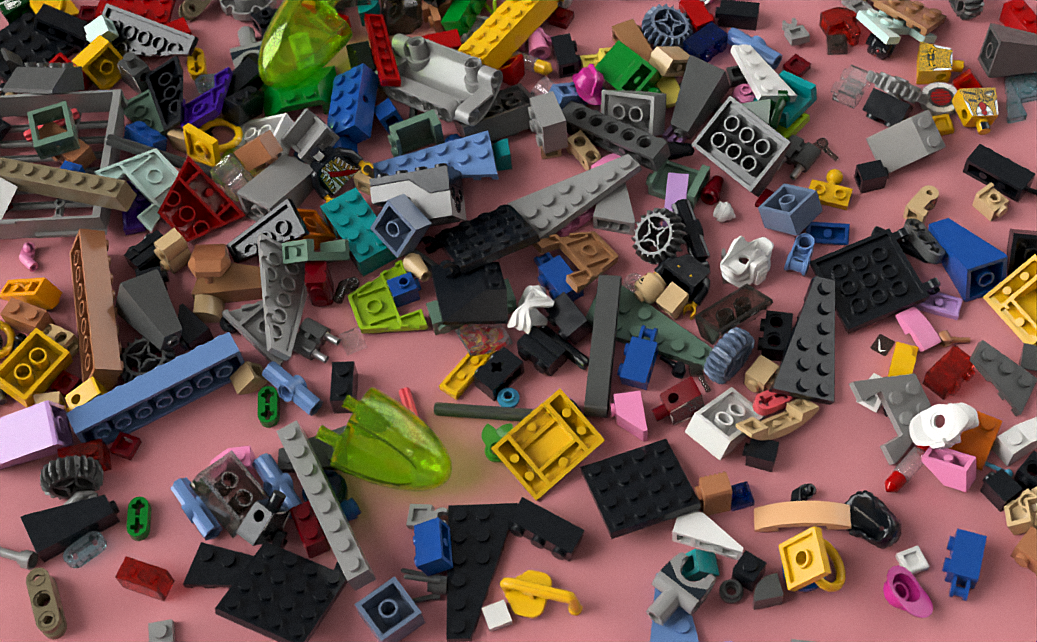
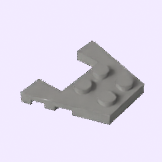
M916 374L867 379L849 383L857 402H862L875 394L878 395L897 433L895 438L884 443L880 448L889 465L897 463L913 443L909 432L911 420L920 412L932 407Z

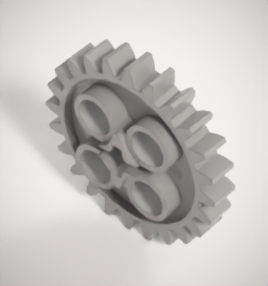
M869 70L865 78L869 82L874 83L875 87L887 92L886 94L897 99L902 98L914 104L919 102L927 105L931 97L922 92L921 88L898 76H891L884 72L879 74Z

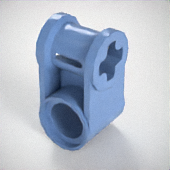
M802 233L796 237L792 250L788 254L784 270L788 271L790 269L800 272L802 276H806L814 250L815 240L812 235Z

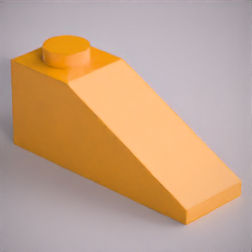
M46 278L15 279L7 281L0 292V299L9 301L12 297L36 307L51 310L58 305L59 298L63 292Z

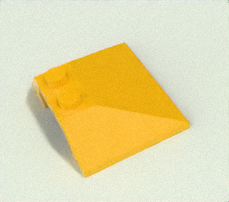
M1034 254L984 295L983 298L1023 343L1037 345V255Z
M559 388L504 435L491 449L537 501L602 444L605 439Z

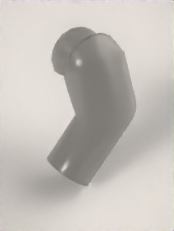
M93 490L78 491L64 505L97 497L98 494Z

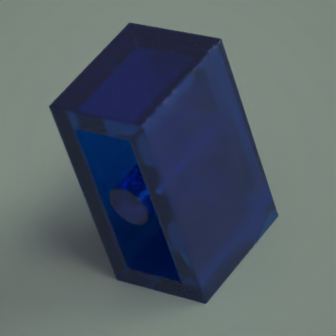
M710 22L683 41V50L689 55H693L705 62H710L714 56L722 53L727 48L728 34L716 24Z

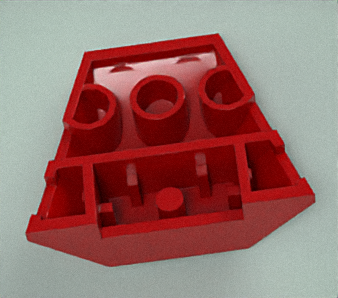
M187 156L157 212L172 228H175L184 237L186 242H190L246 216L189 156Z

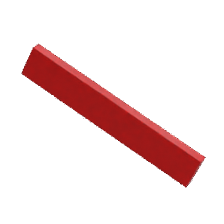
M365 14L364 22L381 86L400 87L401 78L384 16Z

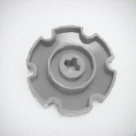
M219 0L223 12L226 15L233 14L234 19L240 21H250V13L253 12L255 14L267 6L274 9L277 5L276 0Z

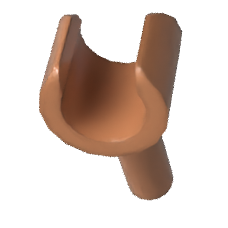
M947 330L939 332V338L942 341L939 344L944 348L952 343H970V337H951Z

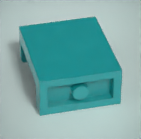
M783 70L779 76L797 94L795 102L786 103L779 122L780 126L788 128L817 100V90L815 84Z

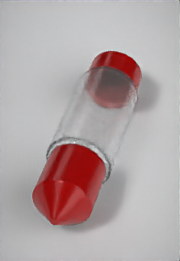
M917 445L911 449L894 468L892 474L885 480L886 492L897 493L905 483L910 481L924 465L921 457L929 446Z

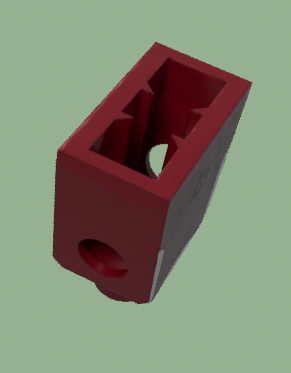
M690 376L660 394L662 405L651 409L657 422L669 417L672 424L675 425L692 418L694 413L705 405L699 388L693 377Z

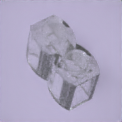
M853 64L848 69L845 68L839 82L835 81L832 86V100L854 109L872 83L865 79L869 71Z
M232 153L228 154L210 170L213 181L222 185L225 189V194L236 202L239 201L237 192L254 178Z

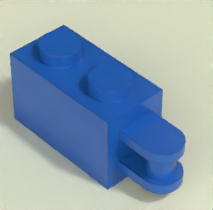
M547 252L540 257H534V262L539 272L537 279L542 287H546L549 290L552 300L557 298L562 292H565L573 302L584 296V289L576 293L566 282L567 275L574 272L560 255L553 258Z
M642 325L639 336H632L630 343H626L624 348V356L626 357L624 363H620L617 376H620L621 384L647 390L659 352L658 342H655L658 328L649 329L646 328V325Z
M958 528L954 537L949 536L946 550H950L949 558L945 557L942 571L946 572L944 581L951 583L949 597L955 595L962 597V600L966 601L969 589L975 588L979 580L987 536Z

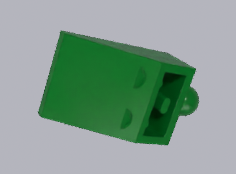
M619 40L595 67L604 76V80L615 90L662 93L659 88L654 87L662 77L658 70Z

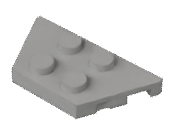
M263 300L255 304L242 305L240 309L232 311L227 309L222 312V316L269 362L274 361L282 367L284 360L267 352Z

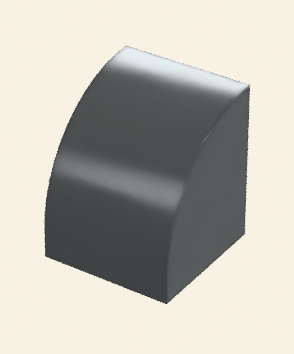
M777 573L767 575L758 582L753 597V610L782 604L784 594Z

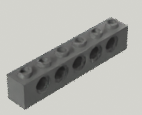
M570 101L562 110L566 119L567 133L574 135L582 130L592 144L621 157L629 154L640 165L655 172L659 170L671 155L668 142L665 139L653 136L645 130L642 131L634 128L628 123L620 122L614 117L606 116L598 110H592L581 103L578 104Z

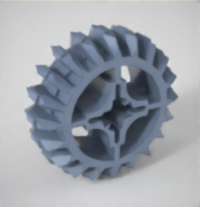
M658 4V6H653L646 12L642 20L641 32L644 33L645 38H648V43L653 44V49L656 46H674L683 49L689 44L693 35V25L690 24L691 19L686 18L687 13H681V8L676 10L674 5L668 7L665 4L662 7Z
M735 327L729 330L728 333H725L706 358L707 362L704 364V372L709 379L718 384H725L727 381H730L744 366L749 355L752 353L755 343L754 337L740 327Z

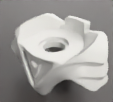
M743 236L734 239L727 255L720 263L723 278L738 288H746L752 283L755 285L762 283L766 279L767 272L771 267L770 258L774 247L773 242L765 237L751 242H747ZM747 258L749 261L747 264H742L739 262V259Z
M529 285L525 288L518 302L517 309L509 319L508 328H516L529 334L532 326L547 325L548 319L537 308L553 307L554 300L546 295L544 287L541 285Z
M962 402L934 405L920 412L911 420L909 426L912 441L918 446L930 445L932 449L940 450L950 448L961 442L960 436L963 431L979 425L978 414L973 407ZM939 415H943L945 418V424L941 428H938L935 423Z

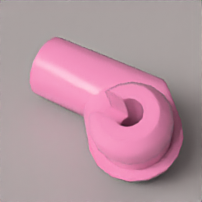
M26 242L21 249L19 259L33 272L38 268V264L33 259L35 245L32 242Z

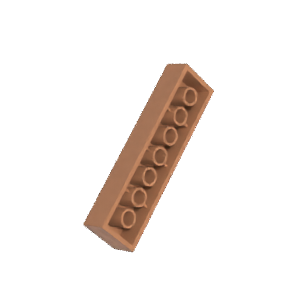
M79 229L69 256L82 381L84 383L93 376L108 391H111L113 386L117 385L119 374L123 373L124 363L120 361L121 343H118L119 325H116L117 308L113 304L115 291L111 287L113 274L109 271L111 257L107 254L109 241L106 240L105 231Z

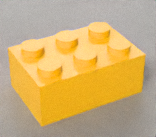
M35 328L0 365V389L26 408L32 406L35 403L33 395L44 393L63 370L65 371L73 362L70 352L38 328Z

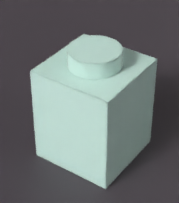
M100 15L84 27L87 33L86 38L90 43L99 35L109 42L119 37L113 21L103 15Z

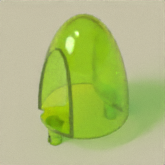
M283 0L268 25L258 55L259 76L267 86L284 88L307 79L329 63L352 39L353 33L351 28L334 9L339 0Z
M371 387L361 401L351 397L349 394L346 396L342 408L353 413L343 433L338 434L321 425L315 436L316 439L333 447L334 453L330 463L331 467L360 480L382 487L403 491L433 490L444 485L452 474L450 455L436 433L414 412L375 387Z

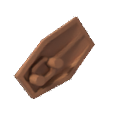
M226 244L195 245L188 261V267L195 278H205L206 284L213 283V277H221L231 266Z

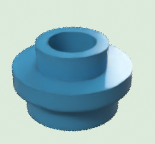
M504 388L497 395V401L501 407L514 408L520 400L519 393L513 388ZM506 396H512L510 399L504 398Z

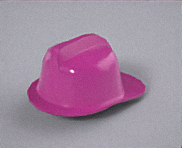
M590 63L587 67L582 68L579 73L573 74L572 80L578 95L585 102L594 106H600L604 76Z
M899 565L890 568L887 573V581L883 587V593L888 603L895 608L907 611L915 617L928 618L933 611L932 601L913 574L905 567Z

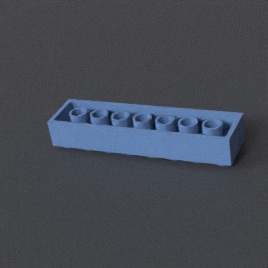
M227 332L183 355L177 356L163 365L157 366L143 375L135 377L123 385L115 387L103 395L95 397L81 406L75 407L67 412L66 415L76 436L87 452L91 454L114 442L120 431L130 434L230 383L229 377L244 363V359L230 332Z

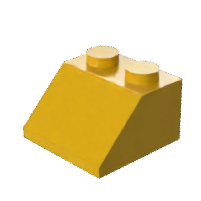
M101 35L97 36L72 60L76 66H82V71L100 90H109L122 78L117 63L123 57Z

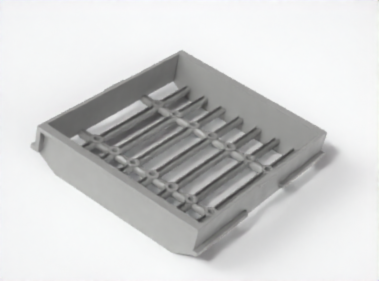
M121 89L0 96V119L2 117L28 116L27 112L66 101L70 110L76 108L80 114V118L74 121L77 136L81 129L107 128L106 136L78 137L86 144H104L103 151L94 152L97 159H102L101 166L87 167L85 172L96 175V170L119 162L121 149L106 145V139L108 134L123 138L124 107H128V99H125ZM110 111L108 120L80 122L82 113ZM11 125L8 133H22L30 129V125ZM27 140L0 142V149L34 147L33 141L28 142ZM38 154L0 156L29 163L55 161L51 157L41 160ZM16 190V192H15L14 195L34 194V193H29V192H24V191H18V190ZM58 198L55 201L11 203L13 208L9 210L56 209L53 217L0 220V239L75 237L79 229L105 231V235H107L111 209ZM93 207L92 215L63 217L65 208Z

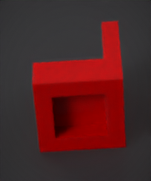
M970 68L953 79V84L957 90L983 88L981 82Z

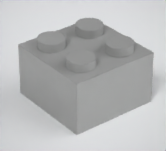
M554 92L531 97L528 113L532 120H529L531 131L536 132L535 138L538 147L542 146L545 154L568 147L566 119Z

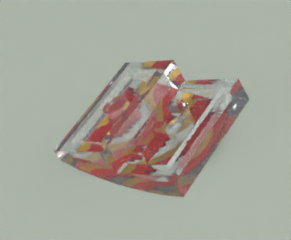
M469 324L455 330L470 355L491 353L513 344L512 339L502 324H480L478 326L477 324Z

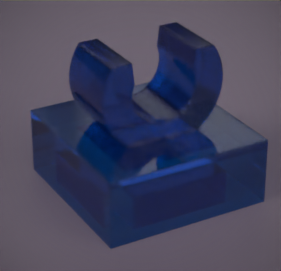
M747 481L731 485L733 491L731 501L732 512L755 505V500Z

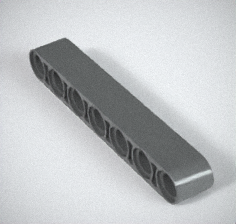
M599 275L584 403V416L608 417L622 276Z

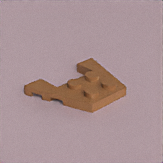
M595 231L569 233L568 237H559L557 234L549 235V238L540 239V242L533 244V247L540 254L560 249L580 271L568 274L566 282L576 293H579L597 279L599 275H602L615 265L619 257Z

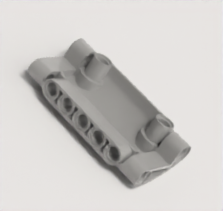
M398 33L393 37L392 48L401 78V86H381L379 80L378 89L385 91L389 98L420 111L427 112L434 109L437 117L447 122L456 120L472 127L483 119L499 92L503 79V74L500 70L482 64L481 59L478 57H473L421 36L409 37Z

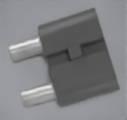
M791 135L788 140L792 144L778 170L784 162L789 165L793 164L795 169L790 174V178L796 180L801 172L806 173L821 155V151L809 142L807 144L804 143V139Z
M307 317L299 327L300 331L296 335L292 351L309 360L316 358L326 363L329 357L319 352V347L321 344L324 345L326 341L338 346L341 340L330 334L331 330L328 327Z

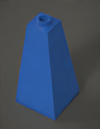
M950 218L929 224L928 230L945 250L941 263L965 302L983 297L1006 278L1008 256Z

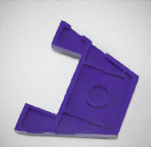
M229 67L214 75L215 87L187 104L183 98V122L180 124L182 128L187 123H190L199 129L203 124L216 119L220 115L224 98L233 76V71Z

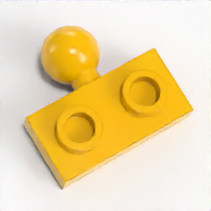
M831 169L826 175L827 182L811 180L809 189L817 190L822 205L847 210L853 189L838 185L843 180V174L840 170Z

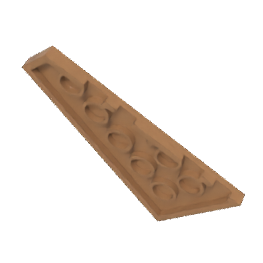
M870 0L874 2V7L894 19H904L906 26L921 29L920 34L923 36L928 35L942 25L947 17L940 10L935 8L929 9L919 1Z

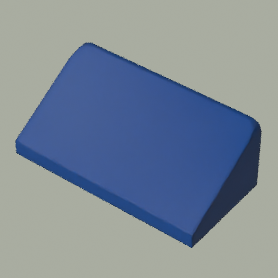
M811 222L806 227L805 233L812 235L815 243L848 245L850 224Z

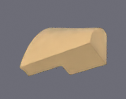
M1037 486L1031 491L1026 489L1019 498L1011 500L1004 506L1007 527L1013 535L1026 533L1031 526L1037 529Z

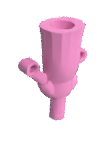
M538 27L526 40L529 51L528 57L533 61L538 59L544 60L551 55L548 45H551L552 36L544 33L541 27ZM526 41L518 48L519 52L526 50Z

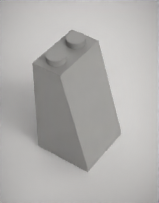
M282 154L237 192L246 217L257 222L287 198L291 199L298 209L314 189L311 180L313 170L310 165L300 161L295 156L291 157Z

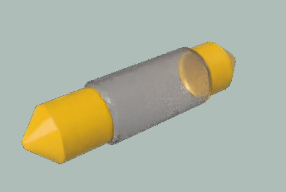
M516 51L511 56L522 54L524 56V67L527 71L545 76L553 71L550 62L540 60L538 57Z

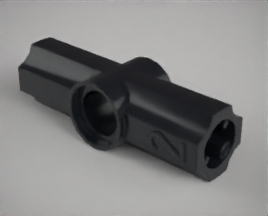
M689 199L676 201L671 205V208L677 216L681 217V223L686 226L682 231H685L687 235L682 239L686 242L685 245L689 255L698 261L710 258L703 238L702 225L699 219H696Z

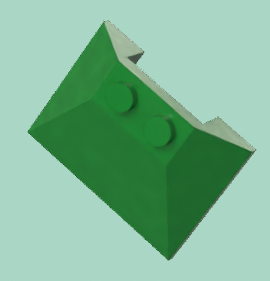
M335 65L270 78L261 87V91L264 92L263 107L265 117L322 105L324 115L329 114L334 78L337 76Z

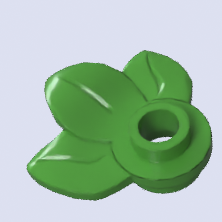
M512 423L502 425L497 430L490 424H486L481 437L486 445L484 452L488 460L501 462L498 456L492 453L491 448L513 428Z

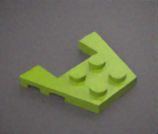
M402 260L394 263L395 266L390 270L381 272L380 276L374 281H368L348 295V300L361 334L428 329L421 309L400 316L389 290L387 280L407 273Z

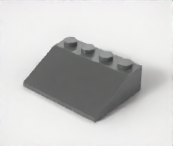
M519 83L499 90L491 108L477 125L471 127L456 120H453L462 138L488 130L491 142H497L508 135L514 136L522 130L531 129L529 120L532 119L529 116L528 107H530V98L533 96Z
M729 96L691 145L748 191L759 197L772 181L792 143L733 97Z

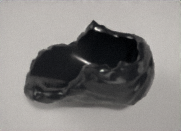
M867 490L857 491L856 494L851 495L849 500L845 502V504L850 505L851 529H846L849 531V535L863 538L881 549H886L897 543L902 534L901 523L883 501Z

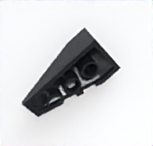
M177 56L144 75L165 132L170 131L183 122V69Z

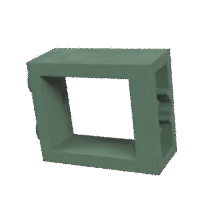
M66 101L27 112L34 149L41 160L80 149L73 114ZM65 118L67 132L40 139L39 125Z

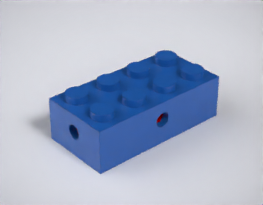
M364 63L334 78L327 125L338 136L345 137L357 144L371 138L379 76Z

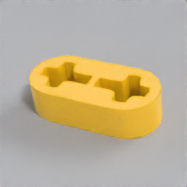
M195 48L192 56L187 57L188 72L192 80L200 81L207 76L206 57L201 48Z

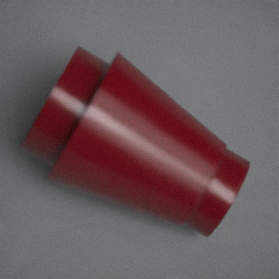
M713 176L701 190V200L705 204L714 205L720 200L724 179L721 176Z

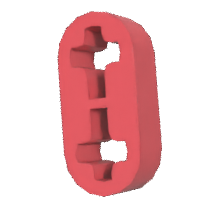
M766 390L756 395L753 402V410L759 415L766 416L786 408L787 403L791 402L793 397Z

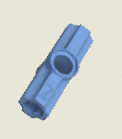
M732 27L725 37V42L731 46L751 45L774 70L782 60V54L766 46L765 41L760 36L755 35L751 37Z
M274 361L270 362L263 370L262 376L278 389L279 396L285 402L293 401L311 416L316 414L322 407L323 401L307 388V384L301 376H292Z
M262 454L253 461L252 465L263 481V489L268 498H270L274 490H278L286 495L283 505L289 510L302 504L293 490L294 484L291 476L288 473H282L271 454Z
M186 477L179 478L173 482L170 489L181 503V508L191 523L196 525L203 538L207 541L219 536L223 530L221 525L211 513L212 510L201 494L197 493L190 480Z

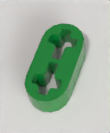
M266 386L258 392V419L262 426L271 428L279 422L280 399L274 387ZM268 394L272 395L270 397V403H267L265 399L268 397ZM268 410H270L272 415L270 416V419L266 420L265 418L268 416Z
M135 497L128 505L127 532L133 540L141 541L147 538L150 533L151 506L146 498ZM142 504L143 507L140 509V515H139L138 512L136 511V509H138V508H139V505ZM139 522L142 528L139 529V533H136L134 530L138 529Z

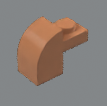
M424 0L422 2L424 23L429 22L430 28L434 27L436 33L443 32L441 19L450 7L451 0L443 2L438 8L427 4Z

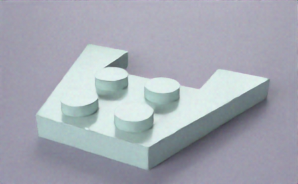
M870 8L868 10H859L856 16L862 24L885 44H898L901 39L899 35H910L923 43H935L937 38L932 33L923 36L920 34L921 29L916 27L910 28L906 26L905 20L894 19L881 10Z
M157 148L95 171L96 175L115 179H122L126 176L146 197L151 205L140 213L137 218L152 233L161 218L157 212L179 173Z

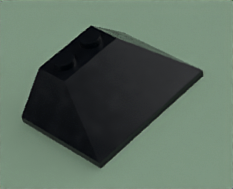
M490 262L465 274L459 272L451 278H446L444 272L448 271L450 267L443 269L441 265H430L443 325L507 324V289L499 262Z

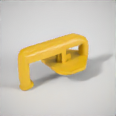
M528 570L516 578L506 577L500 581V587L516 615L537 618L543 613L548 599L567 603L569 605L568 611L572 615L576 616L582 612V605L576 595L571 591L552 587V580L546 573Z

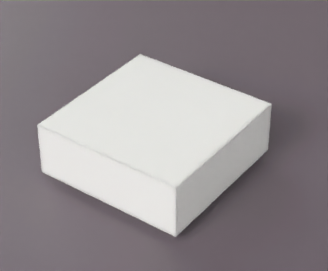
M918 545L896 553L895 557L899 565L908 569L913 575L928 570L930 567Z
M504 600L482 607V612L490 632L513 624Z

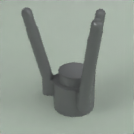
M401 569L402 573H406L404 579L427 582V592H432L431 595L413 598L414 603L440 600L441 595L447 594V576L439 574L427 576L421 571Z

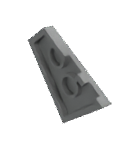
M984 340L978 342L969 360L986 381L992 382L999 391L997 393L1002 400L1006 399L1012 407L1011 411L1015 416L1020 415L1032 393L1037 378Z

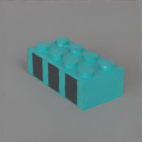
M356 187L320 206L324 221L337 240L348 239L349 257L363 277L397 259L370 229L377 216Z

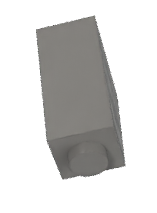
M626 182L597 203L593 215V226L595 229L634 236L635 233L632 230L635 229V218Z

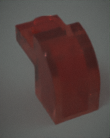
M835 7L821 12L819 27L828 39L842 34L851 47L859 43L861 29L857 25V14L853 10Z

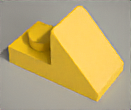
M896 341L887 377L912 374L919 347Z

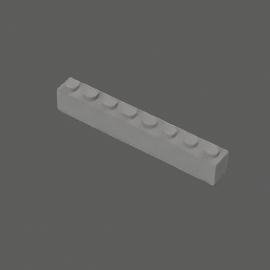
M297 420L279 429L276 432L346 580L355 591L376 580L306 433Z

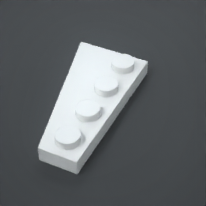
M751 45L732 46L730 52L758 101L772 99L776 102L779 99L778 90H787L790 102H795L797 94Z

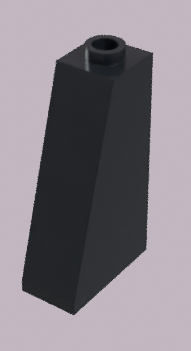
M101 495L26 514L20 518L36 554L43 562H46L119 523L120 520L117 513L120 510L114 500L110 502L106 495Z

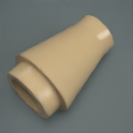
M410 253L403 259L405 271L411 272L412 275L423 282L430 279L431 272L419 254Z

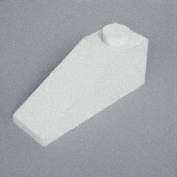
M1037 417L1019 423L997 436L992 450L1007 467L1037 448Z
M699 510L677 517L672 531V541L735 560H739L743 555V547Z

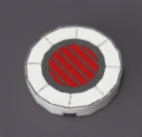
M946 82L930 83L923 88L922 92L931 97L927 105L921 103L920 105L924 111L929 110L932 116L949 114L951 116L956 111L951 99L958 90Z

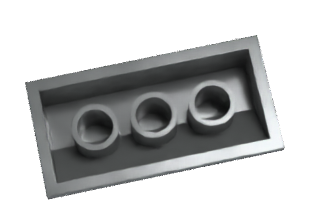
M61 62L24 63L25 66L16 67L3 87V92L56 94L84 90L82 66Z

